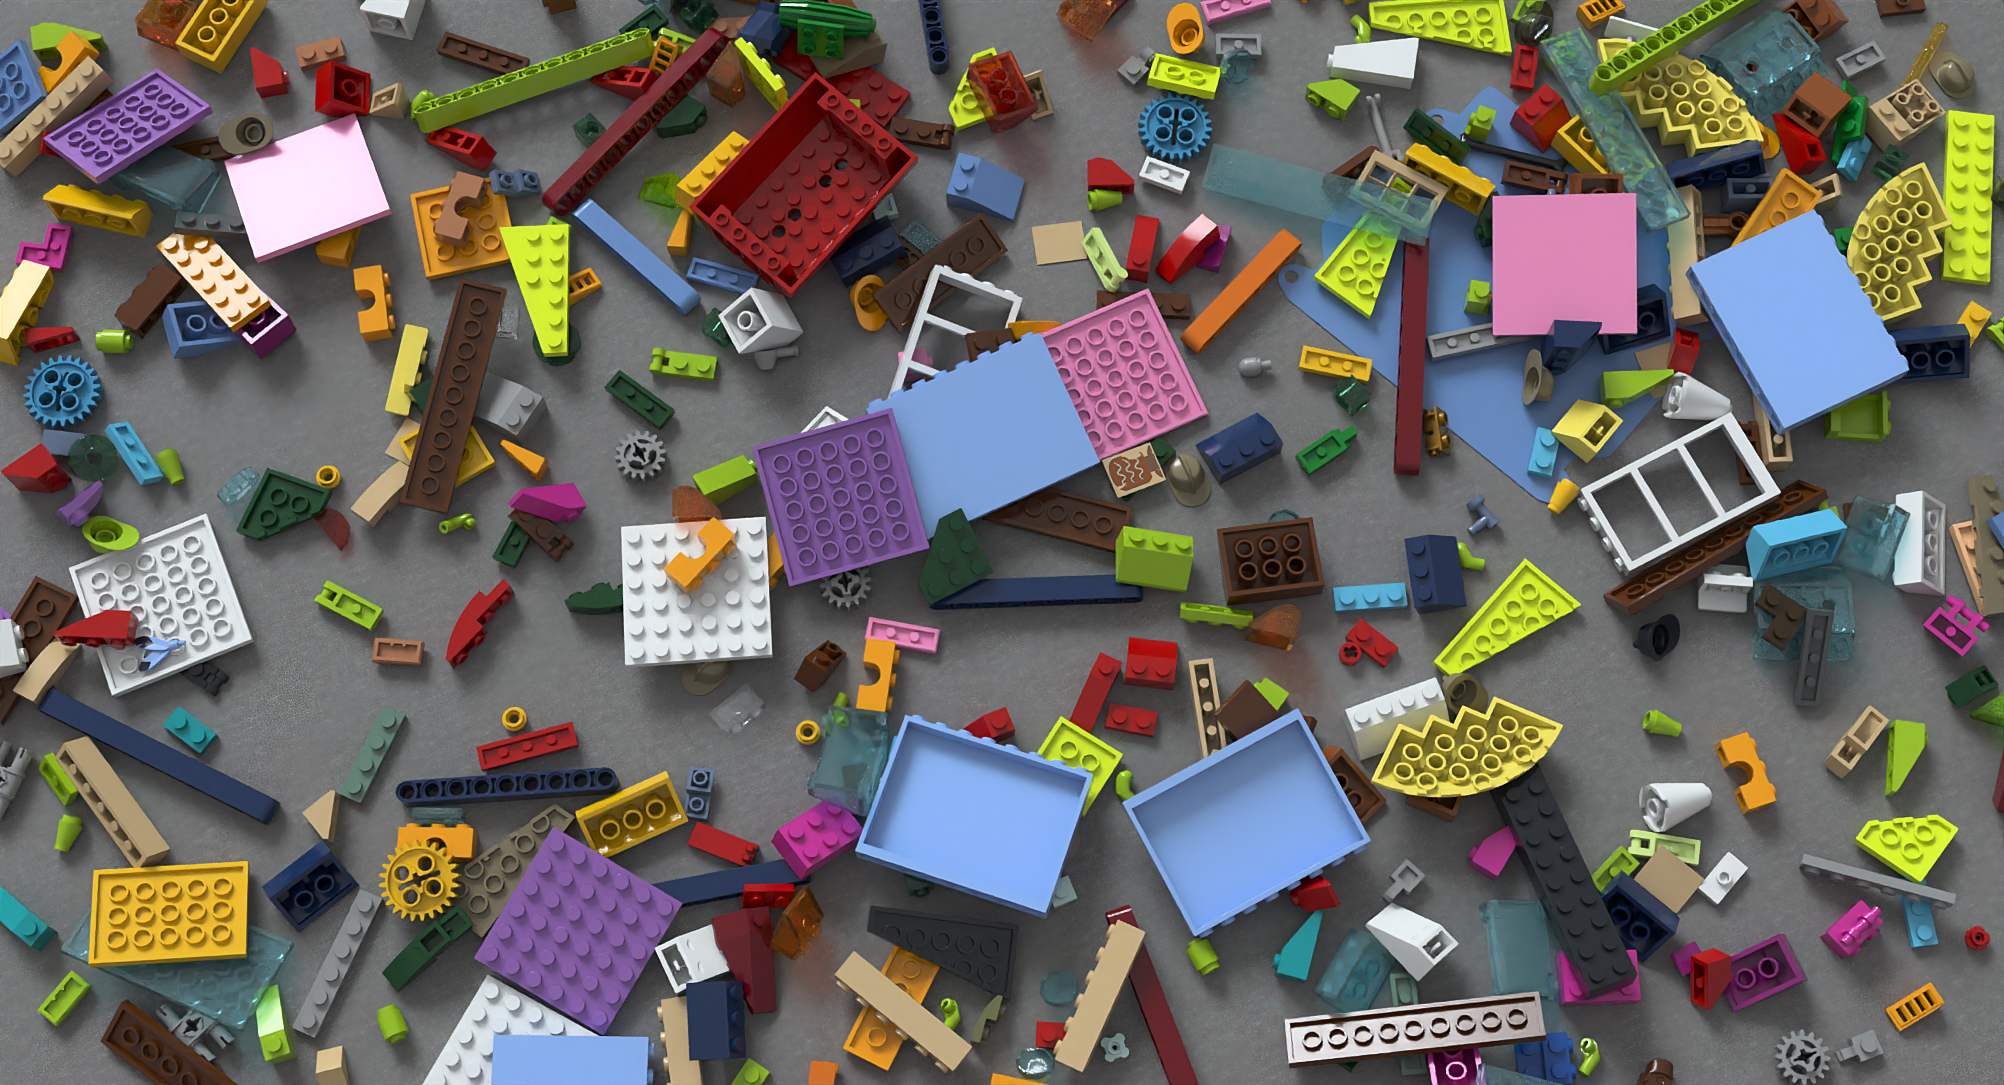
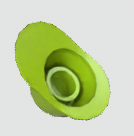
M107 516L91 517L82 526V533L89 541L91 548L101 554L132 548L139 541V532L136 528Z

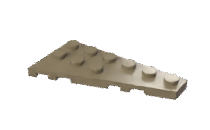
M555 803L530 820V823L520 830L511 833L507 839L494 845L465 865L462 870L457 872L462 876L455 879L456 883L461 884V887L454 888L453 890L458 894V897L449 898L453 906L444 905L445 911L449 913L459 905L475 924L470 930L484 939L492 929L551 829L556 827L566 833L576 818ZM441 884L432 890L434 894L439 893Z

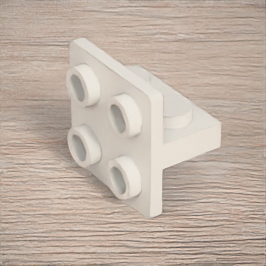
M1720 564L1704 571L1697 578L1698 610L1745 613L1747 611V593L1753 587V577H1747L1746 566Z

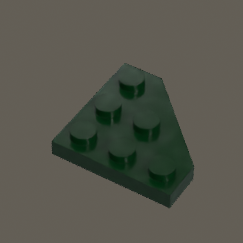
M267 468L236 531L243 536L257 541L265 540L322 515L333 492L322 486Z
M962 508L938 520L918 581V586L928 605L994 573Z

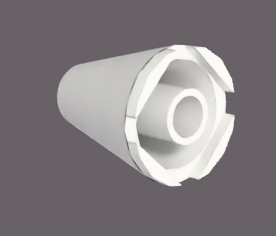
M1681 372L1673 375L1672 378L1676 379L1673 384L1668 383L1663 396L1662 409L1666 410V413L1663 415L1671 419L1714 421L1732 412V404H1730L1729 398Z
M1650 783L1641 788L1639 805L1640 809L1645 808L1647 815L1643 816L1649 828L1654 832H1664L1708 807L1712 799V793L1703 783Z

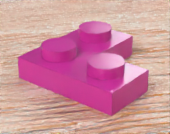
M49 223L44 244L20 242L15 263L20 266L22 261L26 260L48 266L53 271L64 272L74 233L73 227Z

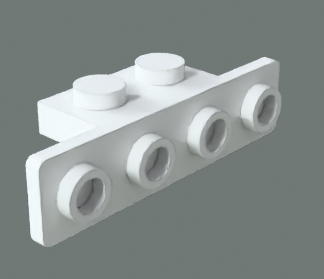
M1611 16L1604 36L1611 39L1620 38L1627 39L1629 42H1639L1659 29ZM1698 40L1678 50V54L1692 60Z

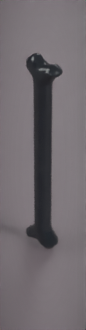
M1465 132L1460 135V140L1473 150L1563 172V168L1568 164L1565 158L1552 160L1471 140Z

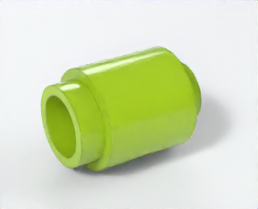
M103 330L102 332H97L95 338L96 349L103 353H128L129 349L133 347V336L129 335L127 330Z
M1198 937L1187 944L1189 949L1186 950V953L1197 972H1201L1203 976H1206L1220 967L1218 963L1219 958L1208 939L1202 940Z
M396 1004L379 1009L376 1012L378 1015L376 1020L385 1042L391 1041L392 1044H396L405 1040V1035L409 1033V1029L401 1009H397Z

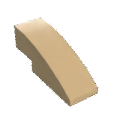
M401 461L390 467L350 508L353 514L371 527H374L387 510L390 512L400 500L409 467Z
M55 638L30 665L13 689V692L39 706L48 690L52 686L57 687L82 645L65 646Z
M1869 705L1822 764L1841 779L1844 778L1852 770L1860 757L1868 750L1889 720Z

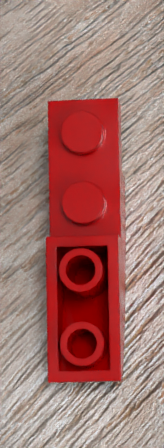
M504 579L487 596L478 591L460 615L451 634L446 654V660L453 668L457 664L461 665L468 658V653L474 647H478L483 643L487 632L482 625L489 623L494 618L495 611L501 605L505 606L511 600L514 591Z

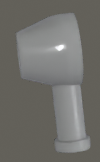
M792 345V347L755 351L753 354L759 369H772L775 366L776 358L797 357L798 348L797 345Z

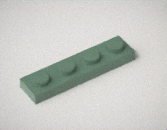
M382 707L338 793L340 796L363 805L407 718L406 715L388 707Z
M1409 972L1388 975L1392 1007L1419 1004L1416 980ZM1425 1054L1398 1057L1401 1077L1427 1074Z

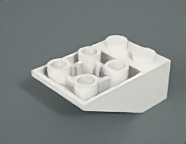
M1394 903L1388 905L1365 925L1417 981L1422 979L1459 944L1440 924Z
M712 924L676 937L655 948L678 997L686 995V983L711 982L731 973L726 965L728 962L722 950L719 951L715 943Z

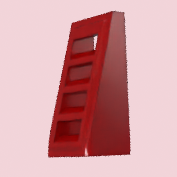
M73 327L24 329L26 343L34 353L80 340V336Z

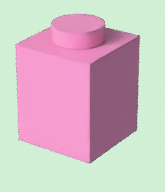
M926 348L914 350L911 358L912 361L933 368L932 356H927ZM899 352V353H898V362H899V364H900V361H901L903 352ZM908 369L903 382L930 377Z

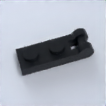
M207 661L179 672L214 697L219 693L218 689L223 682L226 683L230 678ZM210 674H213L215 678L210 684L207 683L206 679Z

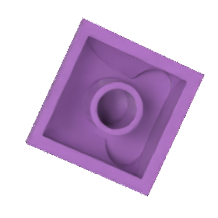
M100 480L93 482L57 509L55 514L68 527L72 525L79 527L90 518L88 513L99 502L103 484Z

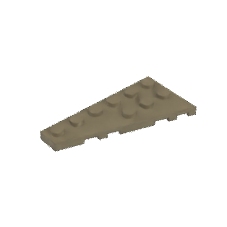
M1992 475L1974 476L1968 480L1970 506L1975 512L1972 526L1977 532L1974 546L1977 575L1981 578L1982 588L1979 589V597L1983 598L1984 603L1981 615L1983 617L2004 615V549L1986 521L2003 512L2004 505Z

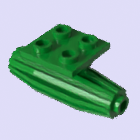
M813 0L781 1L778 23L798 30V53L843 60L844 37H869L871 32L875 33L876 19H872L871 13L850 6Z

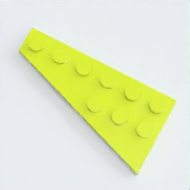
M1396 177L1391 186L1406 195H1409L1412 189L1411 186ZM1388 191L1383 202L1400 210L1406 199ZM1369 209L1314 275L1313 280L1370 319L1402 226Z

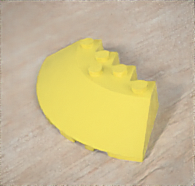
M1620 38L1598 39L1599 65L1637 42H1629L1627 39ZM1679 51L1603 95L1607 112L1630 109L1635 129L1657 126L1662 146L1685 143L1688 158L1694 157L1698 153L1716 151L1723 146L1731 147L1738 145L1745 140L1758 139L1760 144L1764 141L1754 116H1751L1746 109V103L1743 99H1739L1732 91L1733 87L1721 76L1718 78L1707 70L1706 65L1696 59L1691 60L1678 54Z
M1924 162L1910 167L1894 177L1870 199L1856 222L1848 245L1846 258L1848 267L1852 274L1858 277L1861 289L1865 295L1870 297L1872 307L1876 314L1881 316L1884 325L1911 317L1922 308L1915 291L1921 289L1932 280L1925 263L1932 261L1943 252L1936 235L1942 234L1953 224Z
M1493 697L1486 715L1462 705L1454 724L1430 714L1422 733L1398 724L1371 783L1392 791L1424 797H1456L1485 792L1508 783L1532 768L1554 744L1563 725L1497 697Z

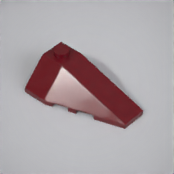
M769 907L747 908L711 918L715 943L719 951L722 950L728 962L726 965L729 971L733 972L737 981H743V998L751 1014L777 1011L773 929Z

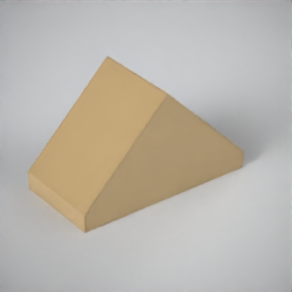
M1042 70L1020 77L1019 92L1031 119L1035 120L1054 113Z
M396 83L374 93L369 114L405 119L409 98L403 84Z
M1836 173L1809 184L1823 194L1813 208L1815 211L1834 209L1843 196L1839 176Z
M334 790L327 792L302 812L328 844H334L341 798Z
M344 1046L317 1052L316 1075L320 1085H350Z

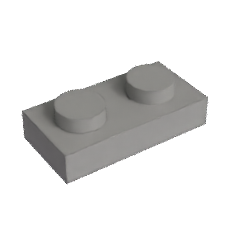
M1216 34V58L1261 59V34Z
M1872 41L1836 58L1833 63L1844 80H1848L1884 63L1886 57L1876 42Z

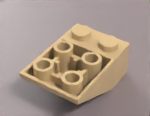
M1915 79L1868 108L1865 131L1886 155H1889L1942 117L1946 111L1925 87Z

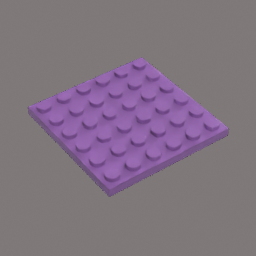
M892 408L752 446L789 587L930 549Z
M553 827L474 959L600 1034L605 1035L683 903L556 827Z

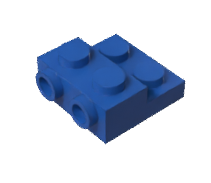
M1567 1032L1546 1033V1041L1513 1044L1518 1085H1571L1573 1083L1572 1079H1576V1066L1574 1063L1570 1064L1569 1056L1574 1050L1572 1038H1567Z

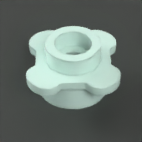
M1117 1033L1112 1038L1104 1037L1101 1040V1046L1106 1053L1105 1059L1108 1062H1113L1120 1057L1126 1058L1129 1055V1049L1124 1044L1125 1037L1121 1033ZM1114 1045L1117 1046L1116 1050H1113L1112 1048Z

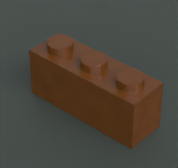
M159 263L149 271L143 283L135 287L130 298L118 307L117 313L114 316L121 325L143 339L162 317L167 305L173 304L188 286L182 277L162 263Z

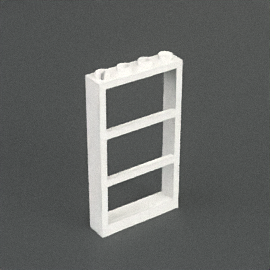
M935 265L930 272L888 399L891 398V393L901 389L908 369L935 379L933 375L940 372L911 360L923 322L965 337L967 333L975 332L927 313L938 280L1010 307L1011 310L1005 328H1008L1009 323L1015 322L1023 298L1014 294L1013 291H1003L995 288V285L990 282L977 281L969 274L956 273L948 266L944 265L943 268L941 265Z
M1730 412L1580 489L1577 502L1583 511H1587L1590 516L1589 522L1594 531H1599L1603 539L1601 541L1607 552L1611 551L1614 556V564L1619 572L1623 571L1627 577L1776 500L1781 492ZM1719 428H1722L1762 493V495L1727 513L1722 508L1685 447ZM1674 451H1677L1717 516V518L1681 537H1678L1638 471ZM1629 474L1671 541L1634 561H1631L1592 496V493Z

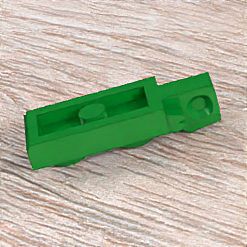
M1353 425L1343 432L1339 429H1333L1296 454L1295 459L1307 475L1310 476L1346 452L1351 447L1349 442L1357 437L1358 432Z

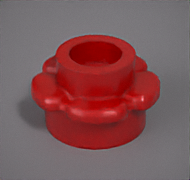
M1975 926L1973 929L1969 928L1966 931L1965 943L1969 948L1978 951L1987 948L1990 936L1985 932L1984 928Z

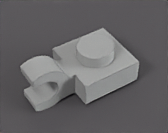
M1148 46L1138 59L1132 55L1117 70V74L1135 88L1149 73V68L1146 66L1154 60L1153 55L1155 51Z
M1406 859L1389 877L1394 884L1382 897L1390 903L1401 890L1408 895L1425 875Z
M1870 1030L1847 1039L1850 1047L1835 1052V1055L1839 1062L1855 1056L1857 1062L1860 1063L1884 1052L1874 1030Z

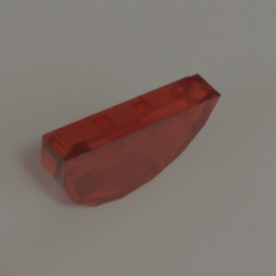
M328 508L324 510L322 515L314 518L340 550L347 545L350 526L341 513Z

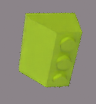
M1123 526L1116 540V582L1186 592L1193 562V537Z

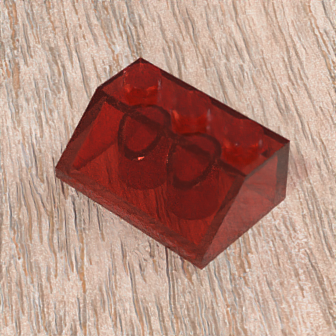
M1012 51L969 64L966 79L993 134L1016 127L1039 109Z

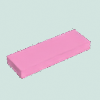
M1207 0L1200 2V8L1207 25L1271 7L1270 0Z
M869 617L865 642L867 638L896 642V648L936 655L941 630Z

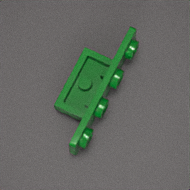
M1848 80L1842 81L1841 89L1853 97V99L1836 123L1834 145L1831 151V160L1836 166L1839 164L1847 143L1864 140L1869 99L1865 95L1857 97V89Z

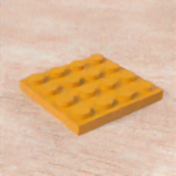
M490 177L484 178L488 190L481 208L467 206L459 212L458 216L469 219L472 226L465 249L438 242L433 232L436 219L440 218L442 213V202L445 198H448L449 186L410 194L425 274L428 281L511 263L499 227H512L506 196L493 194Z

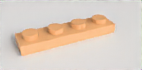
M1972 521L1953 524L1949 527V531L1981 615V610L1984 609L1983 598L1979 597V589L1982 588L1981 578L1977 575L1974 546L1977 532L1976 529H1973Z

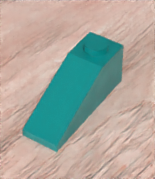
M0 887V921L29 946L41 952L57 931L3 887Z
M1324 909L1316 910L1283 947L1280 954H1275L1272 968L1276 969V977L1301 984L1306 982Z

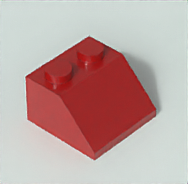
M330 60L316 70L315 111L334 118H342L354 113L356 117L368 116L370 113V74Z
M1545 83L1514 112L1510 125L1541 153H1544L1551 147L1557 131L1572 118L1563 98Z
M42 443L1 470L2 474L18 490L53 494L55 491L64 489L67 483L72 480L55 456Z
M1129 637L1124 685L1172 690L1176 669L1177 643Z

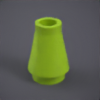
M1093 189V191L1087 193L1088 208L1097 212L1115 205H1121L1122 193L1121 191Z
M173 448L159 452L156 455V463L169 479L171 485L184 482L185 478L182 472L179 453L175 452Z
M1649 710L1644 717L1642 727L1648 733L1678 737L1682 724L1672 720L1658 710Z
M63 814L62 819H59L54 848L69 852L83 828L81 826L83 820Z

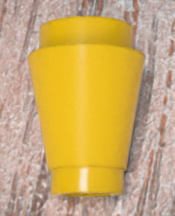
M1565 478L1561 482H1557L1547 509L1559 515L1577 497L1579 487Z

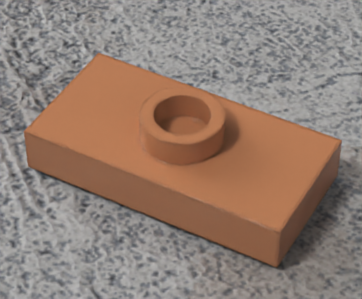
M375 638L371 661L379 664L421 667L425 643L415 640Z

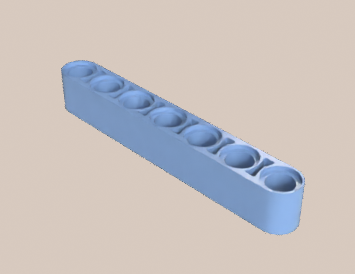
M588 198L572 213L574 220L681 315L686 316L702 300L700 295L593 200Z

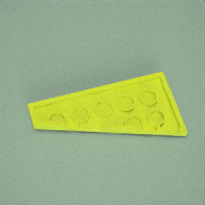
M1397 0L1368 3L1369 21L1372 28L1505 56H1511L1512 54L1504 0Z
M569 224L499 227L544 356H568Z
M1524 559L1434 660L1433 665L1447 677L1454 673H1464L1580 608L1581 604L1527 559Z

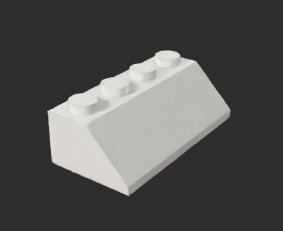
M1923 490L1898 494L1894 504V513L1896 515L1893 528L1895 537V549L1893 550L1895 571L1892 576L1894 586L1908 593L1944 596L1946 505Z
M1436 677L1345 709L1342 715L1343 722L1360 761L1385 753L1398 724L1422 733L1430 714L1450 722L1445 698Z

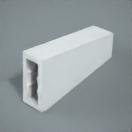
M1419 38L1335 46L1333 55L1329 54L1327 68H1331L1330 77L1410 89L1414 79Z

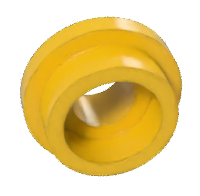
M330 465L320 468L316 475L317 483L327 489L336 487L341 479L338 469ZM328 475H333L330 481H325Z
M519 707L507 709L502 716V723L509 731H519L527 722L526 713ZM514 716H518L519 721L517 723H511V718Z
M803 721L796 728V737L804 745L814 744L820 737V728L813 721ZM806 730L813 732L810 737L804 736Z

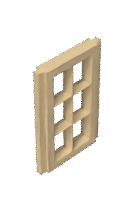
M1375 150L1348 198L1422 237L1449 188ZM1376 165L1393 173L1387 184L1370 176ZM1397 176L1414 184L1409 195L1391 187ZM1367 180L1384 188L1379 199L1362 191ZM1418 187L1435 195L1430 206L1413 198ZM1388 191L1406 199L1400 210L1383 202ZM1410 202L1427 210L1421 221L1404 213Z

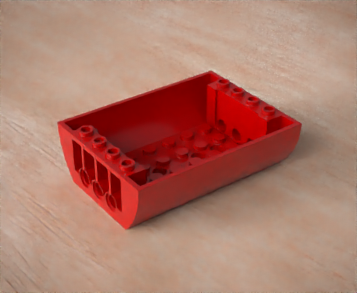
M815 72L696 198L689 208L718 242L753 272L758 274L760 278L779 294H782L787 299H792L918 164L919 160L914 153ZM840 161L848 163V167L843 171L836 169V165ZM824 178L833 180L831 186L826 188L822 187L820 182ZM794 211L801 213V217L797 221L789 219L790 214ZM777 228H784L786 230L785 235L781 238H776L773 235L774 231Z

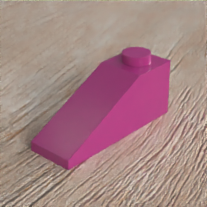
M574 483L521 489L508 502L512 508L555 522L575 521L587 507Z
M1509 826L1483 840L1480 846L1475 844L1468 855L1471 858L1468 866L1492 881L1498 877L1516 846Z

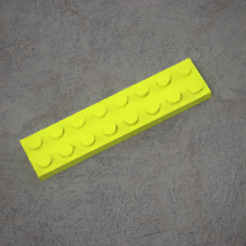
M1949 110L1946 113L1943 203L1953 224L1942 233L1941 248L1943 252L1941 253L1940 280L1986 286L1990 282L1994 115Z

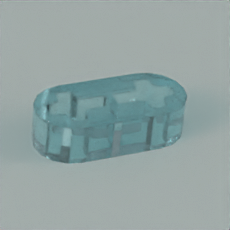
M251 466L244 468L219 490L217 497L224 505H232L259 481L260 475Z

